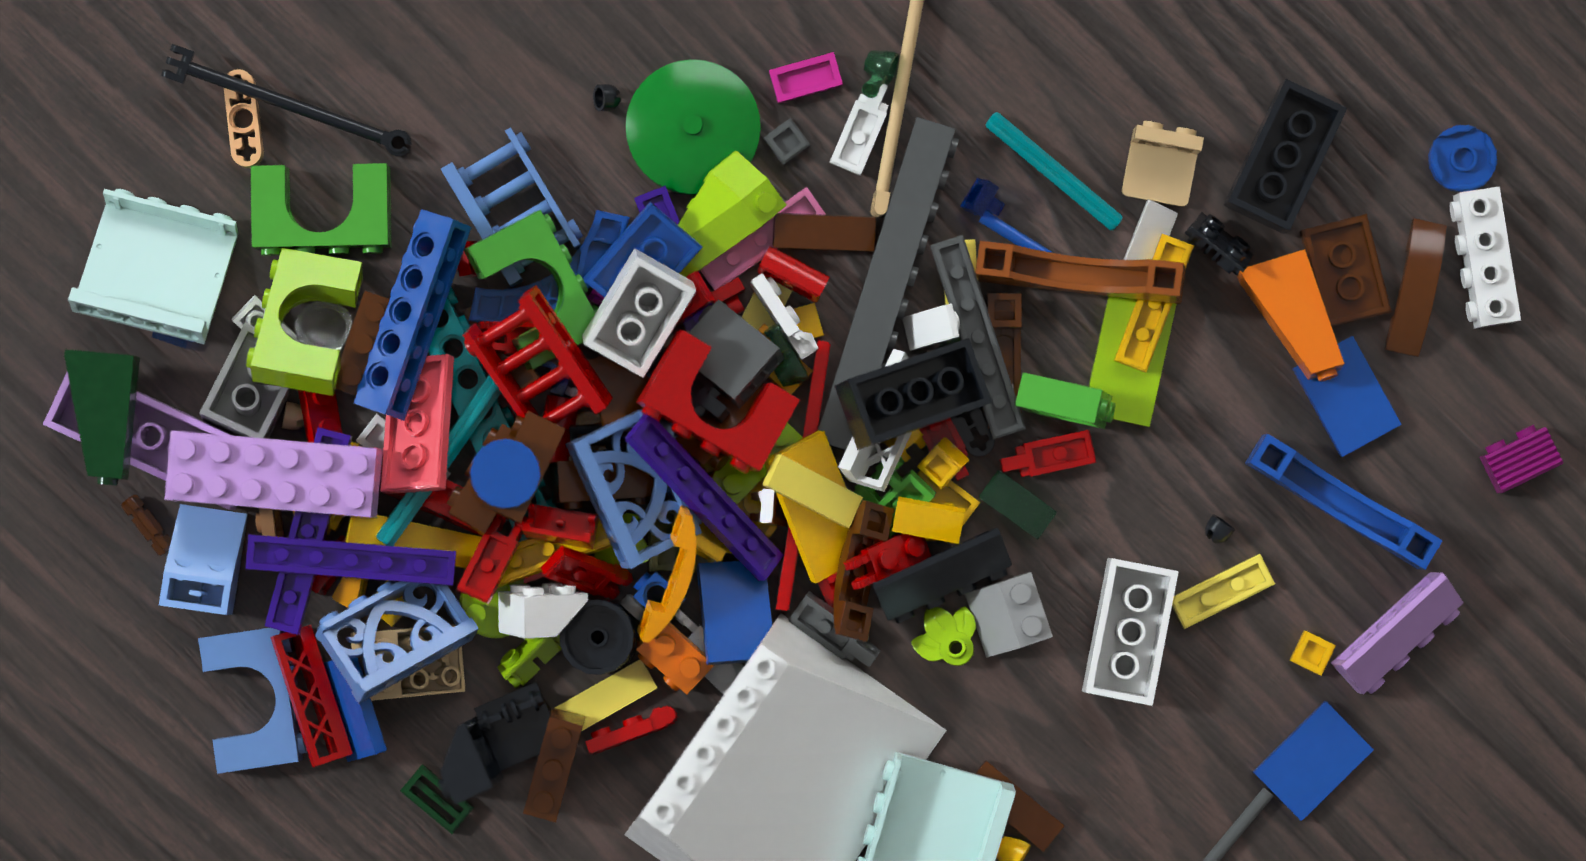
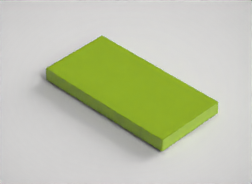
M1108 296L1088 387L1101 389L1113 396L1111 402L1116 404L1113 420L1150 427L1177 304L1172 303L1148 370L1145 373L1114 361L1137 299Z

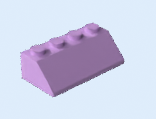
M1429 572L1337 656L1331 664L1357 693L1364 694L1368 691L1369 694H1372L1384 684L1385 680L1382 677L1391 669L1397 671L1410 660L1407 654L1416 646L1420 649L1423 648L1435 637V634L1432 632L1441 623L1445 626L1451 623L1460 614L1457 608L1464 602L1443 573Z

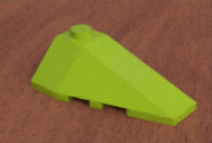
M738 151L731 153L709 171L703 180V186L696 197L691 199L686 207L687 211L678 223L684 231L703 247L680 272L684 277L702 269L763 226L787 206L769 179Z

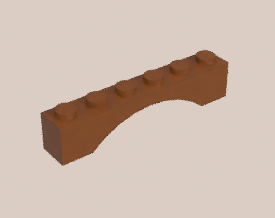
M980 241L975 274L979 282L1181 304L1185 266L1181 262L1153 259L1114 260L1086 258L1045 252L1014 244Z

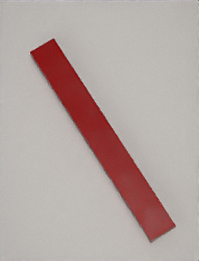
M818 340L817 342L818 349L815 354L802 439L818 430L831 344L827 341ZM788 527L776 609L784 611L790 609L799 551L790 527Z

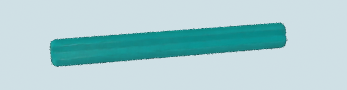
M995 112L986 122V127L1106 228L1114 230L1123 219L1120 213L1000 113Z

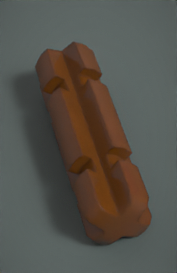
M136 494L132 495L121 504L122 509L128 516H133L131 521L147 542L152 541L151 547L157 555L166 554L169 552L172 539L168 534L164 536L162 533L164 529L149 509L144 510L143 506L145 504Z

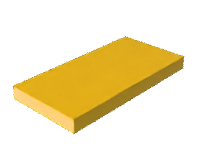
M819 430L769 456L764 463L768 472L775 455L781 454L846 488L825 431ZM776 492L810 581L818 583L835 574L838 570L841 552L849 528L843 527Z

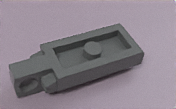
M808 591L788 619L789 622L842 660L847 658L853 661L854 658H857L870 667L881 651L868 640L863 642L835 634L833 608L810 591Z

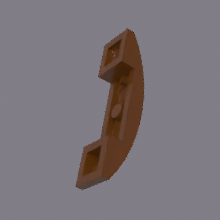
M1412 219L1406 247V262L1395 313L1391 317L1384 350L1419 357L1436 294L1447 225Z
M988 293L987 310L1017 399L1021 382L1022 293Z
M862 501L851 523L841 552L835 582L833 615L835 634L863 642L868 640L874 608L867 607L871 584L858 590H853L851 585L852 581L868 574L865 564L854 570H846L843 562L861 554L860 551L867 547L888 540L894 512L893 508L870 501Z

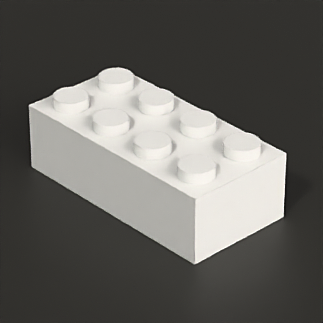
M1107 558L1083 682V692L1153 706L1179 571Z

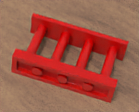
M537 285L527 290L518 300L520 310L483 333L475 323L462 335L468 352L480 360L517 416L519 415L524 418L528 411L539 416L529 400L565 378L573 381L578 388V394L542 416V418L554 424L584 406L590 407L597 414L607 408L613 399ZM525 322H533L540 333L539 338L502 361L491 346V343ZM543 351H552L559 361L558 367L521 389L510 372Z

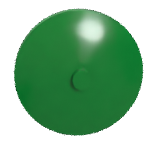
M705 60L677 61L653 72L636 90L629 104L626 116L627 143L637 166L658 186H666L667 190L683 195H697L709 171L734 151H738L751 163L760 140L759 111L749 88L737 75L727 68Z

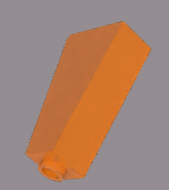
M1305 249L1246 267L1244 272L1240 270L1237 276L1239 283L1306 378L1310 380L1317 377L1318 381L1322 382L1338 376L1337 371L1341 370L1344 361Z

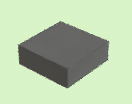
M791 118L763 137L783 166L811 146Z

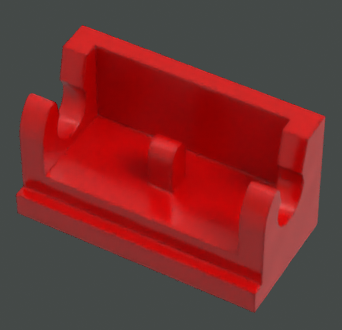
M530 503L527 509L528 519L523 522L522 532L526 538L593 550L599 523L598 515Z

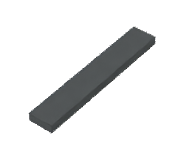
M963 235L930 245L948 303L952 304L953 310L959 317L960 329L958 332L960 340L970 339L992 403L982 408L993 440L1025 430L1026 427L1020 408L1015 406L1016 396Z

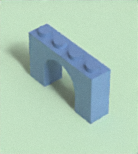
M264 628L198 638L203 672L234 667L255 669L270 681L276 698L275 710L271 719L259 731L213 739L217 774L299 762L303 760L302 754L307 753L270 638L285 631ZM292 638L283 640L282 644L286 655H288V652L293 651ZM297 674L294 678L296 686L298 684Z

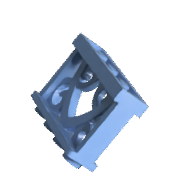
M638 409L565 444L620 566L631 569L643 563V561L674 547L670 538L671 534L661 532L654 522L658 519L661 523L670 524L671 522L666 518L667 512L673 510L678 514L681 505L687 506L628 443H626V452H621V435L627 428H633L642 415H644L641 413L642 409ZM612 434L613 451L592 452L591 444ZM611 463H615L616 478L613 482H607L603 473L607 469L614 472ZM624 464L640 469L654 478L652 495L646 511L632 502H615L612 496L623 483L625 475ZM666 491L671 500L664 501ZM688 507L693 518L697 536L702 533L699 526L702 521ZM628 509L632 510L639 516L640 521L638 522L632 516V521L626 524L622 518L623 513ZM648 531L660 540L640 551H637L635 544Z
M390 580L377 589L378 593L369 598L366 595L360 596L348 605L349 609L340 614L337 611H333L319 621L320 625L315 636L318 641H321L352 689L351 693L358 704L473 640L479 628L472 617L469 618L448 585L395 582ZM426 586L435 593L436 602L430 610L423 608L427 602V594L422 599H417L413 596V591L417 587ZM403 596L404 602L397 601L396 599ZM442 605L456 625L455 627H452L436 614ZM369 614L366 624L359 620ZM383 614L400 615L417 620L410 635L412 651L407 653L401 647L388 642L375 644L377 627ZM424 625L429 626L425 629L424 633L427 632L431 635L432 639L430 641H423L418 636L419 630ZM347 627L354 629L355 636L346 637V640L353 644L362 642V647L348 649L341 646L337 639L338 632ZM375 652H391L394 659L392 662L386 663L382 660L384 653L375 656ZM362 656L366 677H361L349 658Z

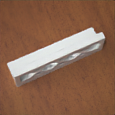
M893 349L886 366L909 359L905 352ZM912 432L898 436L895 444L883 451L880 443L857 450L852 436L838 468L849 482L885 492ZM881 461L884 468L879 479L866 477L869 466Z

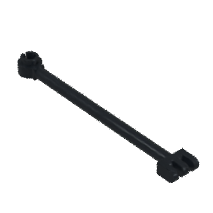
M175 44L171 45L170 51L182 55V58L179 61L167 57L165 63L177 67L178 70L176 74L170 70H163L161 73L162 77L184 84L187 75L377 142L384 145L393 156H404L410 151L406 147L395 149L392 146V140L395 137H402L405 144L412 145L409 134L403 130H393L389 133L192 62L195 55L194 51Z

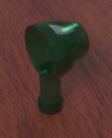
M888 50L870 51L864 64V71L871 78L862 86V92L866 97H876L882 84L889 85L899 62L898 53Z
M777 323L764 331L766 337H769L780 348L784 356V360L774 370L783 387L800 384L810 378L809 374L781 332L780 325Z

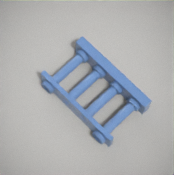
M511 127L505 130L511 142L466 169L463 166L457 169L453 162L441 168V171L482 239L535 211L541 210L543 215L553 211L563 229L554 233L559 245L570 240L576 250L581 247L578 241L579 238L583 237L574 219L566 221L526 154V152L531 150V147L522 132L515 135ZM519 154L528 169L527 172L483 198L481 196L474 198L468 188L473 184L472 180L514 155ZM536 182L546 200L500 227L498 224L491 227L486 218V215L491 213L489 209ZM519 260L501 269L512 288L524 281L520 273L525 271V266L534 261Z

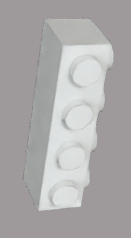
M1500 186L1460 192L1454 195V202H1450V215L1452 221L1457 222L1459 235L1455 236V246L1457 254L1463 256L1464 268L1460 270V277L1463 288H1468L1470 302H1466L1468 321L1473 322L1474 329L1521 321Z

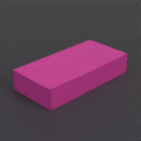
M834 52L769 70L778 104L843 86Z

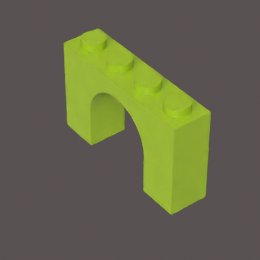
M281 248L279 260L273 259L271 264L270 279L273 282L271 289L266 288L263 294L262 308L265 309L263 318H257L254 338L258 339L255 348H249L246 367L251 368L253 382L334 396L341 368L340 350L297 342L284 332L281 325L291 309L309 301H322L356 308L363 281L362 262Z

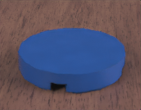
M1456 125L1443 131L1433 141L1428 154L1429 168L1434 179L1444 188L1454 192L1473 191L1484 186L1491 178L1497 165V150L1492 139L1485 132L1483 133L1471 125Z
M502 439L492 441L480 449L473 459L470 476L472 487L480 499L491 506L506 509L517 507L530 499L537 489L540 470L538 460L532 450L521 442Z

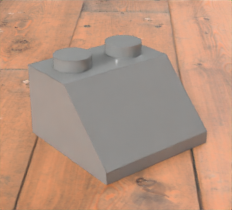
M1026 572L965 594L970 612L976 621V629L986 658L1053 637L1031 572Z

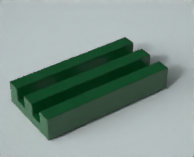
M422 764L400 791L448 832L453 834L475 807L467 800L457 803L464 810L461 813L419 779L424 775L440 789L438 781L441 779ZM413 785H416L456 820L453 823L449 822L411 790Z

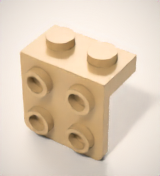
M1143 121V126L1136 125L1132 132L1123 179V195L1142 200L1149 199L1157 203L1178 207L1186 206L1189 202L1197 155L1202 151L1204 137L1196 136L1197 131L1188 128L1177 127L1176 132L1163 130V124L1152 121Z

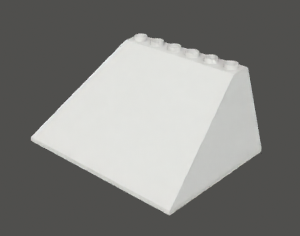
M780 613L745 667L647 806L624 835L660 861H855L866 846L863 844L868 824L874 825L877 813L873 812V806L877 793H884L887 783L886 780L882 779L886 762L888 760L893 761L895 752L926 760L947 730L845 658L843 660L789 622V618Z

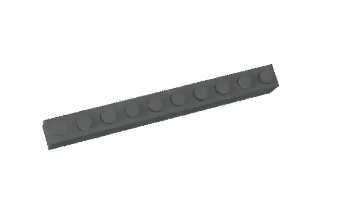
M916 117L819 427L820 431H825L831 447L846 451L852 438V433L835 385L855 376L885 367L886 364L883 363L886 350L892 351L895 347L899 332L893 331L896 318H904L909 300L904 299L903 295L906 286H914L919 268L914 267L913 263L917 253L924 254L929 238L928 235L923 234L927 221L934 222L939 203L933 202L937 189L944 190L949 171L943 170L947 157L954 158L959 139L953 137L955 128Z

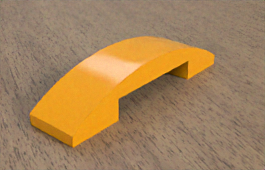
M680 506L670 535L674 546L680 547L662 602L647 601L637 630L642 642L649 643L667 626L679 609L691 582L696 559V533L693 518L687 506Z

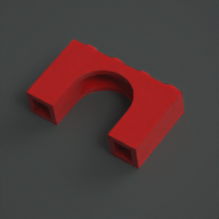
M684 330L677 331L636 401L638 405L644 407L641 413L649 415L658 422H660L661 418L673 425L671 430L674 433L688 440L690 436L702 442L700 447L716 457L722 453L732 459L730 462L732 467L745 474H748L749 470L752 472L760 471L800 399L771 382L765 383L746 416L737 425L728 429H718L706 424L699 418L693 408L691 388L712 347Z

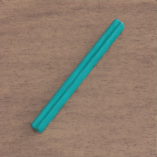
M490 375L449 431L447 469L501 394V391ZM432 491L406 493L377 533L376 537L387 546H394Z

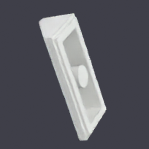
M1148 199L1124 260L1152 259L1161 235L1170 236L1178 213Z

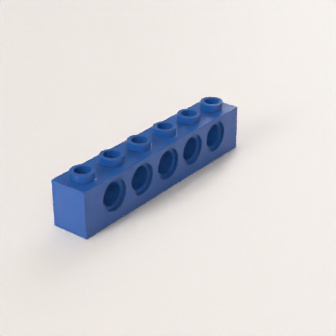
M421 209L419 217L414 224L413 234L407 251L403 255L396 283L391 289L388 306L380 321L374 346L368 355L366 369L362 380L358 384L354 404L403 421L405 420L471 231V226Z

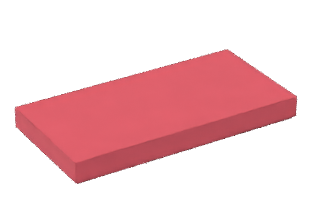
M449 354L427 356L405 420L386 415L380 492L397 494L445 490L454 369L453 356Z

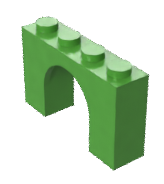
M387 163L353 164V204L351 211L341 225L326 232H312L303 229L294 219L290 208V175L288 167L285 165L251 166L252 248L261 250V255L279 256L281 248L295 249L314 254L315 249H329V254L333 255L349 254V248H363V254H382L383 248H392L390 166Z
M541 210L535 211L464 249L479 280L519 260H530L543 265L554 277L558 288V300L554 312L576 344L583 343L582 335L598 307L595 304L591 305L585 295L588 292V288L583 278L579 274L575 275L569 263L572 262L571 255L564 244H558L553 234L556 232V227L548 214L543 215ZM534 327L512 339V342L517 351L537 340L540 333ZM545 350L524 363L527 370L535 369L556 356L552 351Z

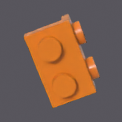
M670 622L649 643L640 640L637 644L636 650L639 652V659L651 669L656 667L665 675L663 677L664 681L673 690L678 691L681 689L686 695L714 667V665H707L706 654Z

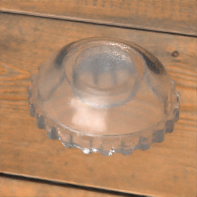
M313 301L312 304H307L306 308H302L301 313L297 315V320L295 321L296 339L303 344L340 350L346 344L353 325L351 314L348 313V309H345L343 305Z

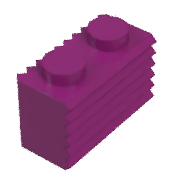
M1533 424L1515 433L1517 436L1516 440L1506 444L1504 439H1501L1485 447L1487 453L1479 458L1496 493H1504L1564 464L1546 427L1536 429Z

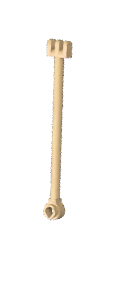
M910 0L877 186L873 194L870 210L871 215L876 218L883 216L888 209L891 193L889 192L924 0Z

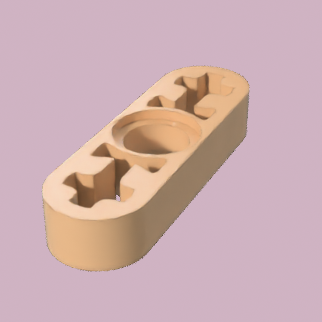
M236 69L227 74L236 78L241 77L242 80L256 85L254 78L245 70ZM224 88L231 156L241 167L251 168V166H257L261 163L264 156L258 100L243 95L245 100L251 99V104L238 103L232 106L233 100L239 101V94ZM243 109L249 110L253 115V121L247 128H239L234 122L236 113ZM255 132V137H248V142L252 149H256V154H252L250 161H246L243 156L239 155V151L244 150L245 147L244 139L241 137L236 139V134L249 135Z

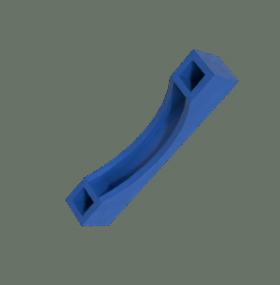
M1263 434L1245 462L1252 469L1418 570H1426L1443 541L1417 524L1352 489L1269 434Z

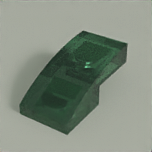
M997 470L979 496L981 500L1037 540L1057 513L1042 500L999 470Z

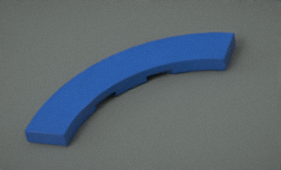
M596 210L593 223L585 240L572 256V262L569 263L575 275L579 274L583 278L627 229L630 217ZM551 274L538 282L513 289L496 290L476 287L468 321L501 322L520 310L518 300L527 290L537 285L554 310L558 300L556 281ZM585 282L587 288L589 289L591 286Z

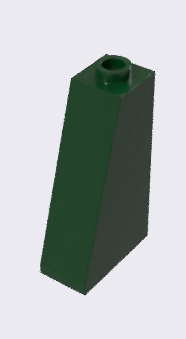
M65 349L64 357L87 476L97 477V484L118 486V479L128 480L140 357Z

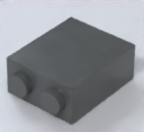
M718 299L713 306L709 305L702 311L698 319L699 322L691 331L688 330L686 332L712 347L699 373L713 383L725 398L740 409L784 360V356L778 346Z

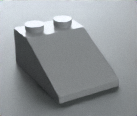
M244 323L200 411L202 421L234 436L269 439L281 415L291 388L252 381L251 368L246 367V360L249 348H255L258 338H254L255 327Z

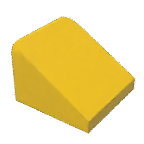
M945 437L920 462L917 468L942 490L965 466L969 459Z

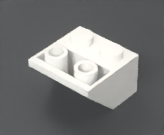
M543 583L542 587H531V585L526 584L510 585V591L498 592L499 633L520 638L557 637L588 601V594L577 592L576 586L562 585V583Z

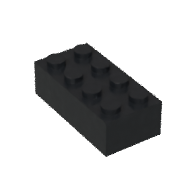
M1285 79L1280 84L1223 206L1282 234L1290 231L1346 113L1347 107Z
M969 338L855 376L835 385L857 450L968 413L992 403Z

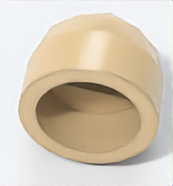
M286 402L282 428L298 430L304 427L301 405Z

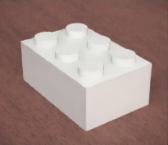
M634 248L582 335L584 345L637 375L644 377L695 294L694 282Z

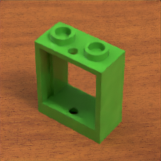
M1023 372L1015 406L1029 413L1105 429L1106 422L1111 423L1113 420L1116 404L1111 402L1113 396L1101 389Z

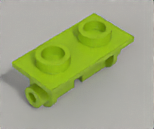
M558 634L557 637L525 638L516 649L509 650L502 657L501 664L497 667L503 678L508 680L515 688L520 684L524 686L540 670L533 662L536 657L546 664L562 649L559 642L560 635Z

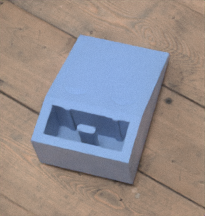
M180 504L163 573L159 600L160 606L222 615L233 614L248 514Z

